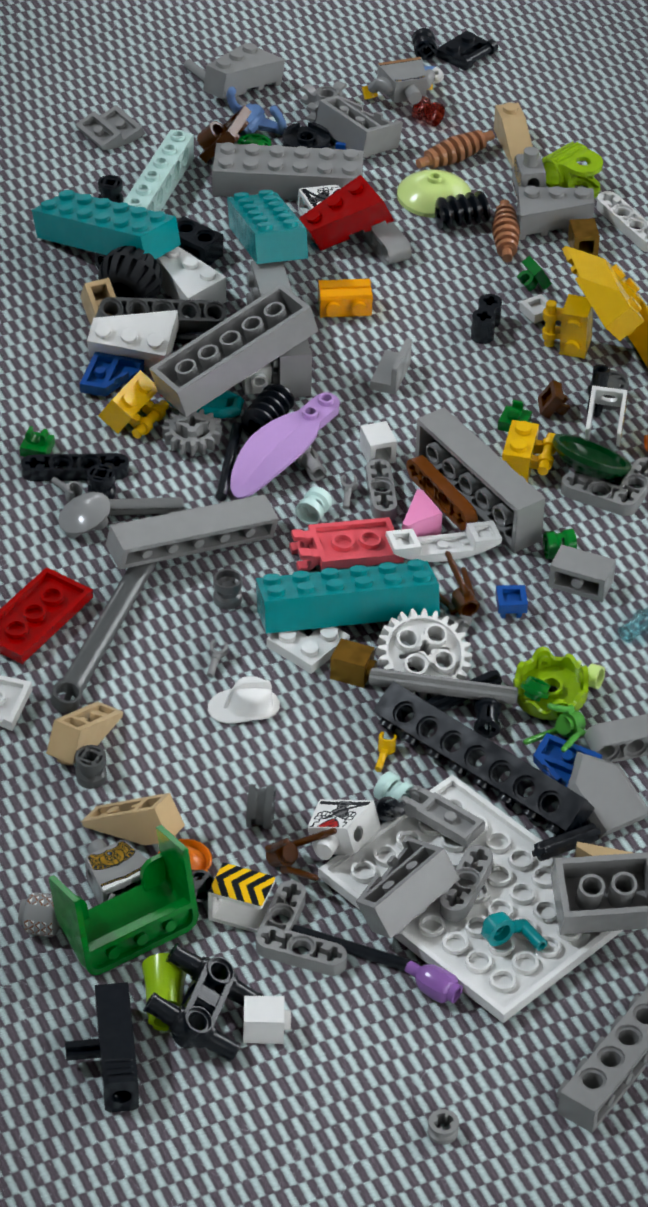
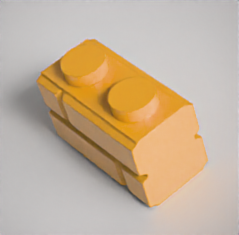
M370 279L318 280L320 318L372 316L373 295Z

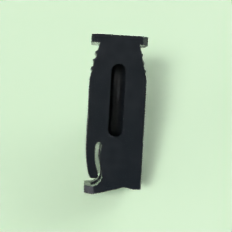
M128 982L95 985L98 1039L65 1041L66 1061L100 1058L105 1110L108 1112L133 1111L139 1107V1088Z

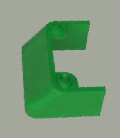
M162 825L156 827L160 853L149 858L142 865L140 870L141 885L88 909L86 902L68 889L55 875L48 877L56 919L79 962L92 975L103 974L189 932L198 921L199 913L189 850Z

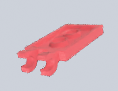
M390 517L310 524L306 531L301 529L291 530L293 541L298 542H291L289 544L292 554H299L300 560H303L296 563L298 571L309 572L317 565L323 570L325 568H350L354 565L372 566L384 562L404 563V558L393 554L385 536L386 531L395 530Z

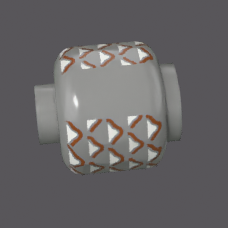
M33 892L27 899H22L19 907L18 923L23 925L24 931L27 934L53 937L57 934L61 926L56 919L52 894Z

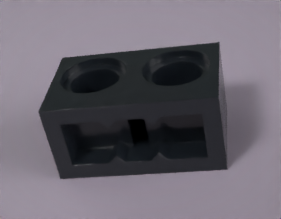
M185 216L177 220L181 242L180 248L208 266L223 256V234Z

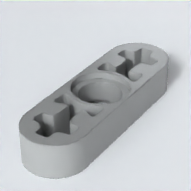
M372 459L366 464V483L372 516L374 518L390 517L393 520L397 516L398 502L391 465L384 459ZM377 472H380L382 476L377 477ZM376 488H385V489H387L388 491H386V492H379V491H376L375 489H376ZM381 503H386V508H383Z
M475 845L465 851L455 869L460 879L451 886L445 895L440 897V914L446 920L461 921L469 914L492 871L493 853L489 848ZM478 860H480L477 864V868L474 869L473 863H476ZM463 879H469L475 884L470 887H464L458 882ZM459 897L460 904H456L454 907H452L456 902V898Z

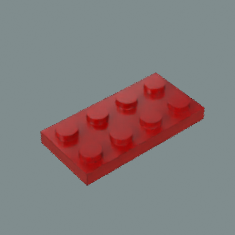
M46 567L0 609V654L23 664L93 598V589Z

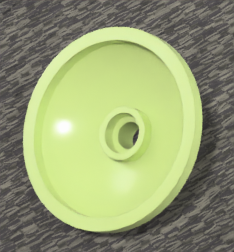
M432 169L422 170L407 176L400 182L397 188V199L401 206L409 212L423 217L435 218L437 198L443 197L446 199L450 195L456 197L458 194L465 196L466 193L471 192V189L462 178L451 172Z

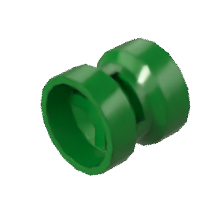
M564 529L561 533H555L554 531H545L543 533V550L547 560L554 559L561 544L577 549V539L573 529Z

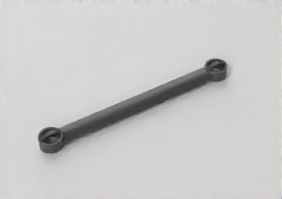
M157 562L127 569L64 678L53 686L50 702L54 709L63 713H71L79 708L83 690ZM66 692L64 700L59 698L56 694ZM72 695H73L76 699L70 701V699H71V697H72Z

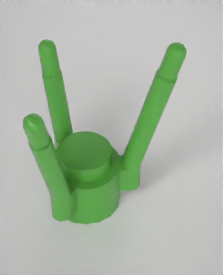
M548 703V709L563 712V714L557 717L554 728L524 739L523 744L528 745L540 741L546 733L551 735L560 734L564 737H570L561 747V751L566 752L579 737L585 735V718L581 712L575 711L573 705L563 706Z

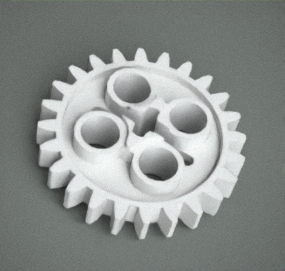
M423 608L421 615H417L416 611L411 609L408 617L403 612H400L397 620L392 617L388 626L384 625L376 643L379 646H377L375 655L380 656L376 664L377 666H385L384 669L465 680L466 673L471 668L469 662L473 656L472 653L467 652L471 643L462 642L466 635L465 632L456 633L458 623L451 626L447 624L449 616H445L440 620L438 619V611H435L431 617L428 616L425 608ZM429 637H435L438 641L431 640ZM401 641H406L411 646L404 645ZM437 662L443 663L447 667H441L437 664ZM409 667H414L419 672H414ZM419 692L420 697L425 700L427 693Z

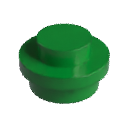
M528 676L527 680L521 684V688L525 690L524 695L532 700L540 702L541 698L548 699L550 695L548 692L550 685L539 678Z

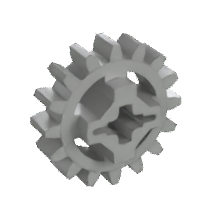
M201 409L199 412L196 411L187 417L180 411L179 415L171 413L170 419H165L164 426H162L164 444L171 445V451L180 449L181 455L185 454L186 451L191 456H194L197 451L201 454H206L205 449L214 450L215 444H220V438L222 437L220 419H214L213 413L205 415L204 409Z

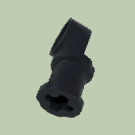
M493 698L474 699V710L477 714V720L473 725L474 731L485 738H492L498 735L501 731L498 716L501 713L502 703L497 702ZM485 723H488L487 730L485 729Z

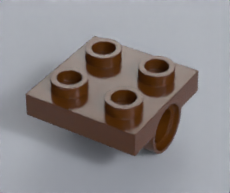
M244 105L223 125L220 122L212 121L197 135V141L204 149L199 157L207 163L215 156L216 143L230 142L234 144L240 138L238 133H241L249 124L247 119L252 111Z

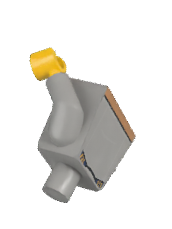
M421 57L378 63L377 78L370 82L368 86H362L364 99L378 97L377 92L379 91L386 94L393 102L409 101L411 104H418L426 97L427 90L433 89L435 72L431 69L425 71Z

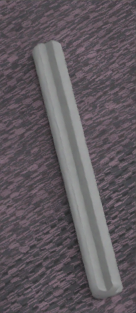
M372 668L369 674V684L372 686L388 688L392 681L409 691L476 700L493 698L499 703L513 705L516 704L518 698V688L512 686Z

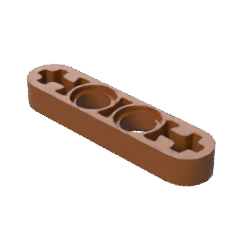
M419 455L407 461V471L412 481L427 494L460 530H466L467 523L478 522V516L472 504L426 457Z

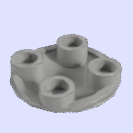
M99 492L83 493L73 498L60 512L58 519L60 528L72 539L93 529H104L109 523L107 518L111 508L109 498Z

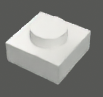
M542 294L521 301L519 310L534 324L544 320L543 310L546 308L548 300Z

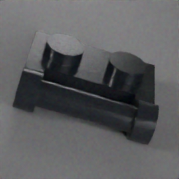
M465 31L437 48L436 57L462 70H468L473 66V63L487 54L492 55L497 52L498 44L493 39L487 41L472 32Z

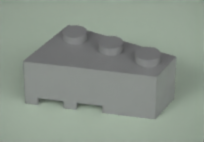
M559 186L518 187L516 212L520 227L519 241L525 240L526 235L539 233L542 237L548 236V232L562 229L563 233L568 232L570 219L593 218L595 206L593 188H562Z

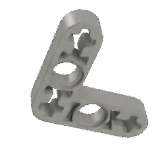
M648 457L637 459L619 486L580 473H567L562 477L561 493L569 499L618 515H633L648 494ZM629 485H640L642 488H632ZM595 492H601V493H604V494H606V495H605V496H597V495H594L593 493H595Z
M296 880L284 881L278 886L256 933L257 953L266 959L325 975L335 976L343 973L347 965V951L342 945L292 931L306 903V888L301 882ZM293 894L290 905L286 904V898ZM277 915H284L289 918V921L277 923L273 918ZM301 946L308 948L310 951L305 955H298L293 952V949Z

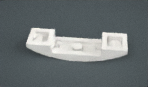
M494 521L467 523L465 532L417 537L414 529L386 531L385 534L393 554L409 560L419 559L428 562L448 561L445 556L446 551H449L453 559L457 560L480 554L502 543V537Z

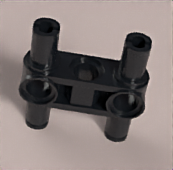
M176 943L168 954L166 962L175 965L190 975L192 981L180 1007L154 992L146 1002L143 1011L148 1012L167 1024L172 1038L180 1047L207 1048L226 1059V1061L231 1062L238 1053L241 1043L232 1040L216 1029L215 1023L224 1002L228 998L244 1007V996H262V994L239 981L234 967L227 959L223 957L210 958L208 956L201 958L180 946L179 943Z

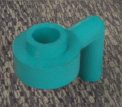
M499 912L489 915L483 922L481 934L491 946L504 944L514 933H521L538 951L543 950L547 946V941L525 919L512 920L506 913Z

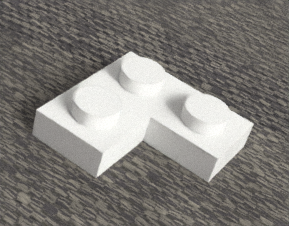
M337 627L319 628L310 636H306L298 630L277 632L267 637L266 647L312 674L331 659L340 639L350 641V635Z

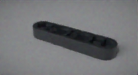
M120 453L28 455L21 460V475L28 481H51L53 477L61 481L87 480V471L89 470L83 468V466L106 464L114 469L115 480H120L129 475V459L126 455ZM67 466L66 469H56L55 467Z

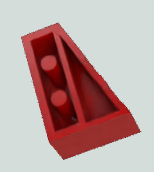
M361 175L299 217V220L306 227L309 237L321 251L349 240V235L361 230H364L366 233L372 230L371 226L383 221H386L387 224L394 221L384 201Z

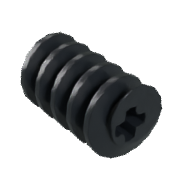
M477 191L475 194L468 192L465 196L463 194H458L456 197L450 195L446 199L439 197L436 200L435 220L440 230L443 229V222H446L447 227L451 228L453 220H455L458 227L461 226L463 218L467 225L471 224L472 217H474L476 223H480L481 215H483L486 222L490 221V206L482 191Z
M280 384L267 385L241 416V425L246 434L251 437L270 421L288 414L289 410L294 406L292 392Z

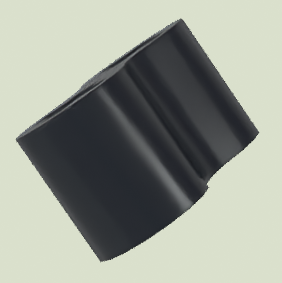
M484 294L479 298L478 310L472 314L471 339L476 343L487 344L494 339V330L500 325L502 299L498 295Z

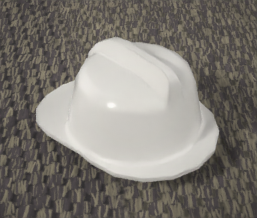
M256 676L240 678L232 689L219 692L208 703V713L211 718L225 724L269 719L276 715L280 709V701L272 692L271 682Z

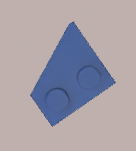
M95 352L80 382V392L106 397L131 380L140 370L144 371V360Z
M546 733L533 755V762L544 774L565 787L568 786L577 752L602 759V754L577 744H573L566 752H562L561 747L567 740Z

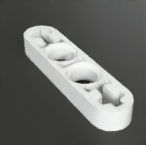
M611 191L599 193L596 209L636 246L648 253V221L616 193Z

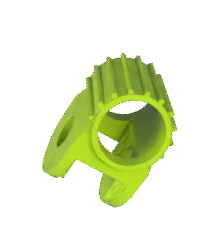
M572 141L542 158L546 171V185L548 187L575 188L577 185H583L587 188H593L594 198L600 193V183L594 178V175L601 172L603 159L585 145ZM586 161L587 165H580L577 162Z

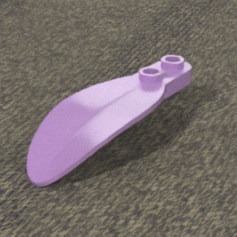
M323 392L312 398L298 411L278 417L257 430L246 441L234 463L230 480L233 496L237 499H243L253 495L298 459L314 442L318 430L338 415L340 407L339 398L329 392Z

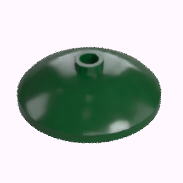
M556 434L552 440L555 451L565 464L576 470L575 473L599 479L622 477L631 470L632 466L627 459L596 442L569 434Z

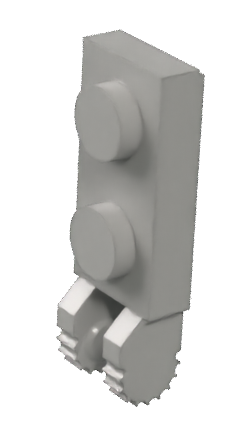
M415 785L410 789L409 795L412 799L407 796L399 799L405 801L406 805L403 809L408 817L416 818L465 848L485 830L484 820L436 792L432 793L419 785Z

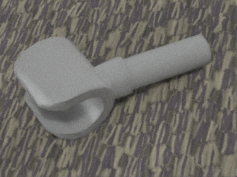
M342 475L340 478L344 488L342 508L345 510L349 509L352 492L356 491L359 486L356 475H354V481L351 484H345V475Z
M53 477L51 480L54 485L65 492V499L68 502L75 498V494L79 496L83 492L82 484L77 481L65 484L56 477Z
M216 639L210 642L212 656L207 672L208 677H214L218 661L227 655V642H225L224 649L221 651L214 649Z

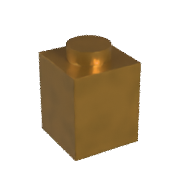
M570 219L568 231L569 246L598 256L600 235L595 219Z
M341 638L331 656L330 679L364 688L369 679L370 670L377 668V661L374 660L375 647Z

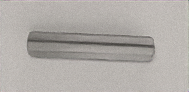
M182 497L109 499L111 508L108 516L156 515L184 511V500Z

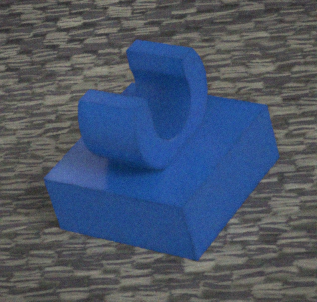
M525 585L496 586L497 609L501 618H505L506 614L515 613L517 618H521L522 613H527L528 601Z

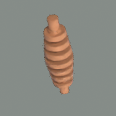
M476 130L451 136L447 140H443L426 150L424 157L416 160V165L419 169L426 166L430 169L459 163L486 148L487 142L495 138L494 133L491 130L485 133Z
M504 199L495 210L492 234L498 255L502 257L504 262H511L513 256L517 253L520 227L515 208L508 200Z

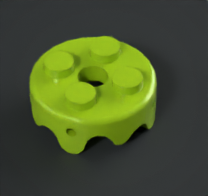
M539 647L529 660L521 661L517 666L513 687L518 688V705L524 712L543 720H557V717L563 714V712L548 709V703L563 706L573 705L575 711H579L588 697V667L586 665L581 666L570 653L563 657H556L552 655L549 648ZM528 676H533L545 681L550 686L557 687L558 690L549 692L548 699L541 698L540 702L524 695L525 690L521 688V684L527 680Z

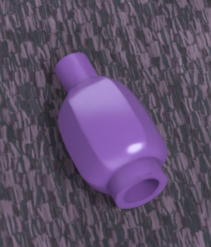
M412 960L405 967V972L415 977L417 987L429 998L439 1003L447 1001L455 1003L459 999L463 986L458 984V978L446 969L434 964L420 966Z

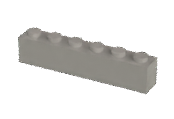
M265 494L250 496L219 504L110 525L105 545L120 570L273 538L279 518Z

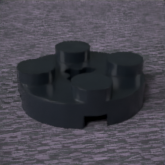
M308 122V126L301 127L300 123H295L283 131L282 146L330 148L329 131L317 123Z

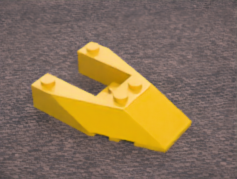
M568 246L562 248L567 262L572 265L570 268L572 273L578 276L575 278L576 282L604 327L618 341L628 336L648 368V306L637 292L640 290L638 285L630 277L626 280L624 278L626 274L617 264L612 266L604 258Z

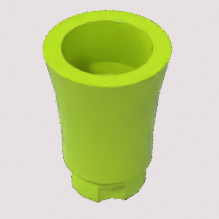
M158 953L147 957L142 963L146 1002L156 992L162 998L180 1007L183 1001L187 973L175 965L166 962L169 953ZM146 1012L148 1024L152 1025L155 1030H169L167 1024Z

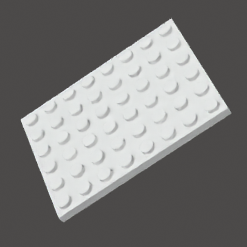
M452 774L429 791L432 793L436 792L484 820L485 830L467 848L416 818H410L404 814L393 821L382 823L381 828L356 854L337 855L318 868V876L359 909L356 900L376 875H381L382 877L389 868L387 864L388 859L393 855L397 857L404 849L402 842L406 837L444 848L455 869L469 847L482 845L489 848L493 853L492 871L465 919L449 921L443 918L440 914V897H438L428 906L423 914L416 916L404 927L400 934L393 937L427 964L437 965L454 974L458 978V984L463 986V992L504 1023L623 930L560 935L551 873L555 859L565 857L558 855L545 861H539L537 856L533 857L534 844L542 840ZM478 860L476 863H473L474 869L477 868V864L480 860ZM463 879L458 882L464 887H470L475 884L469 879ZM459 897L456 898V902L452 907H454L456 904H460ZM499 912L506 913L512 920L525 919L547 941V946L543 950L538 951L521 933H514L507 942L500 946H491L481 934L483 922L489 915Z

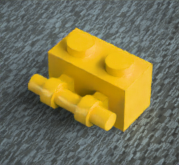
M568 294L564 308L556 307V301L548 300L546 308L543 310L545 326L542 328V338L544 339V345L546 347H553L555 339H560V355L585 359L592 340L594 311L588 299L583 296ZM557 320L561 321V326H555Z
M140 370L98 416L117 434L129 423L134 428L132 435L139 439L143 435H147L153 429V424L156 421H160L166 415L169 404L165 400H161L158 404H154L151 401L158 392L155 383ZM142 410L147 415L146 417H141L138 413Z
M512 420L502 460L506 461L527 482L531 469H537L540 475H547L548 470L553 466L554 458L552 455L556 453L552 443L556 434L548 433L546 438L538 440L539 424Z

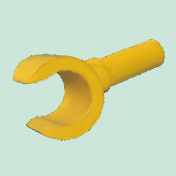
M380 732L378 740L379 757L375 766L376 772H381L386 757L395 753L396 734H394L393 739L387 740L384 739V732Z

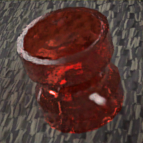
M422 96V100L418 104H414L412 108L413 118L419 121L425 120L428 125L433 127L441 123L445 114V106L438 102L432 103L431 99Z

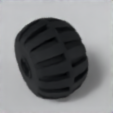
M121 246L112 250L102 260L98 273L99 280L110 279L116 297L155 299L161 290L163 280L161 267L157 260L150 253L143 254L145 250L136 249V246Z

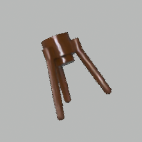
M446 551L445 556L459 588L453 591L451 602L440 593L439 601L448 608L451 615L458 612L459 615L472 616L478 611L480 603L475 596L467 569L462 567L461 576L451 553Z
M331 828L292 841L285 838L266 845L267 862L272 867H280L282 874H293L317 881L319 879L318 875L292 867V864L298 858L297 848L337 833V829Z

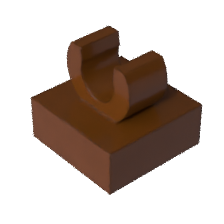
M552 380L538 396L540 415L549 419L554 412L565 415L570 409V406L565 404L569 398L563 394L561 383Z

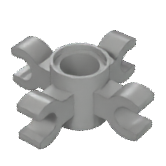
M337 81L333 87L321 86L317 90L311 84L302 86L300 91L306 94L300 98V101L308 104L307 109L311 111L306 120L316 123L319 100L336 95L346 98V94L342 93V90L347 87V84Z

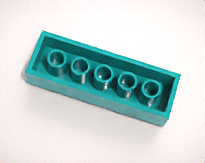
M73 190L61 191L58 196L41 202L40 206L32 209L37 238L103 255H108L112 250L121 246H136V249L145 250L143 254L150 253L154 259H157L181 245L176 216L165 214L163 211L155 212L147 210L145 207H134L124 202H113L108 198L100 199L92 197L90 194L75 193Z
M261 190L259 194L255 195L239 192L235 193L234 197H227L229 228L256 264L308 259L307 229L277 192Z
M413 559L403 564L384 562L379 564V566L373 567L354 565L350 569L343 570L325 568L321 572L296 571L292 575L266 574L262 578H256L257 611L266 634L390 621L392 617L397 620L400 612H403L408 617L411 609H414L417 615H421L423 608H425L428 616L432 617L435 611H438V616H440L439 582L428 561Z

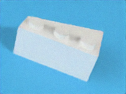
M178 310L93 318L87 339L89 356L93 357L95 352L143 359L145 367L150 368L172 353L179 328Z

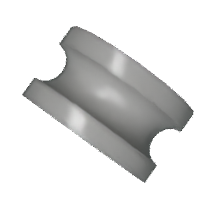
M446 1109L434 1111L428 1120L427 1133L429 1138L433 1142L442 1145L455 1141L459 1130L458 1116ZM444 1124L445 1128L448 1125L449 1129L442 1130V1126L437 1128V1125Z

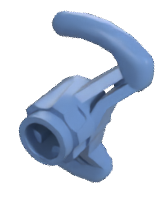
M229 87L226 93L227 102L235 114L242 106L236 101V88ZM250 103L246 105L252 112L247 119L249 124L241 133H238L240 137L255 133L257 130L283 135V131L287 128L286 120L277 106L273 105L270 107V113L275 118V122L266 118L264 115L265 111L260 105Z

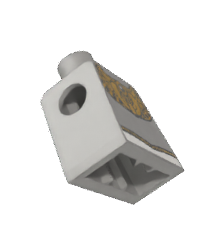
M535 147L525 148L524 154H517L514 158L511 185L516 200L518 198V187H527V185L546 187V171L539 150Z
M96 839L89 844L87 848L89 854L85 858L86 878L98 904L107 901L110 894L117 896L141 885L140 870L148 859L130 843L120 840L107 846L103 839Z

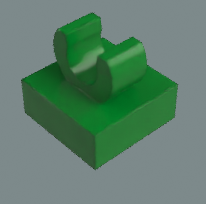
M530 255L522 261L527 270L520 272L517 278L528 291L535 289L537 284L544 290L552 284L543 269Z
M513 399L512 406L506 405L500 416L497 430L509 432L512 420L530 422L532 411L524 410V402Z
M30 426L19 447L20 456L50 454L55 445V436L49 435L47 429H43L41 433L34 432L33 426Z

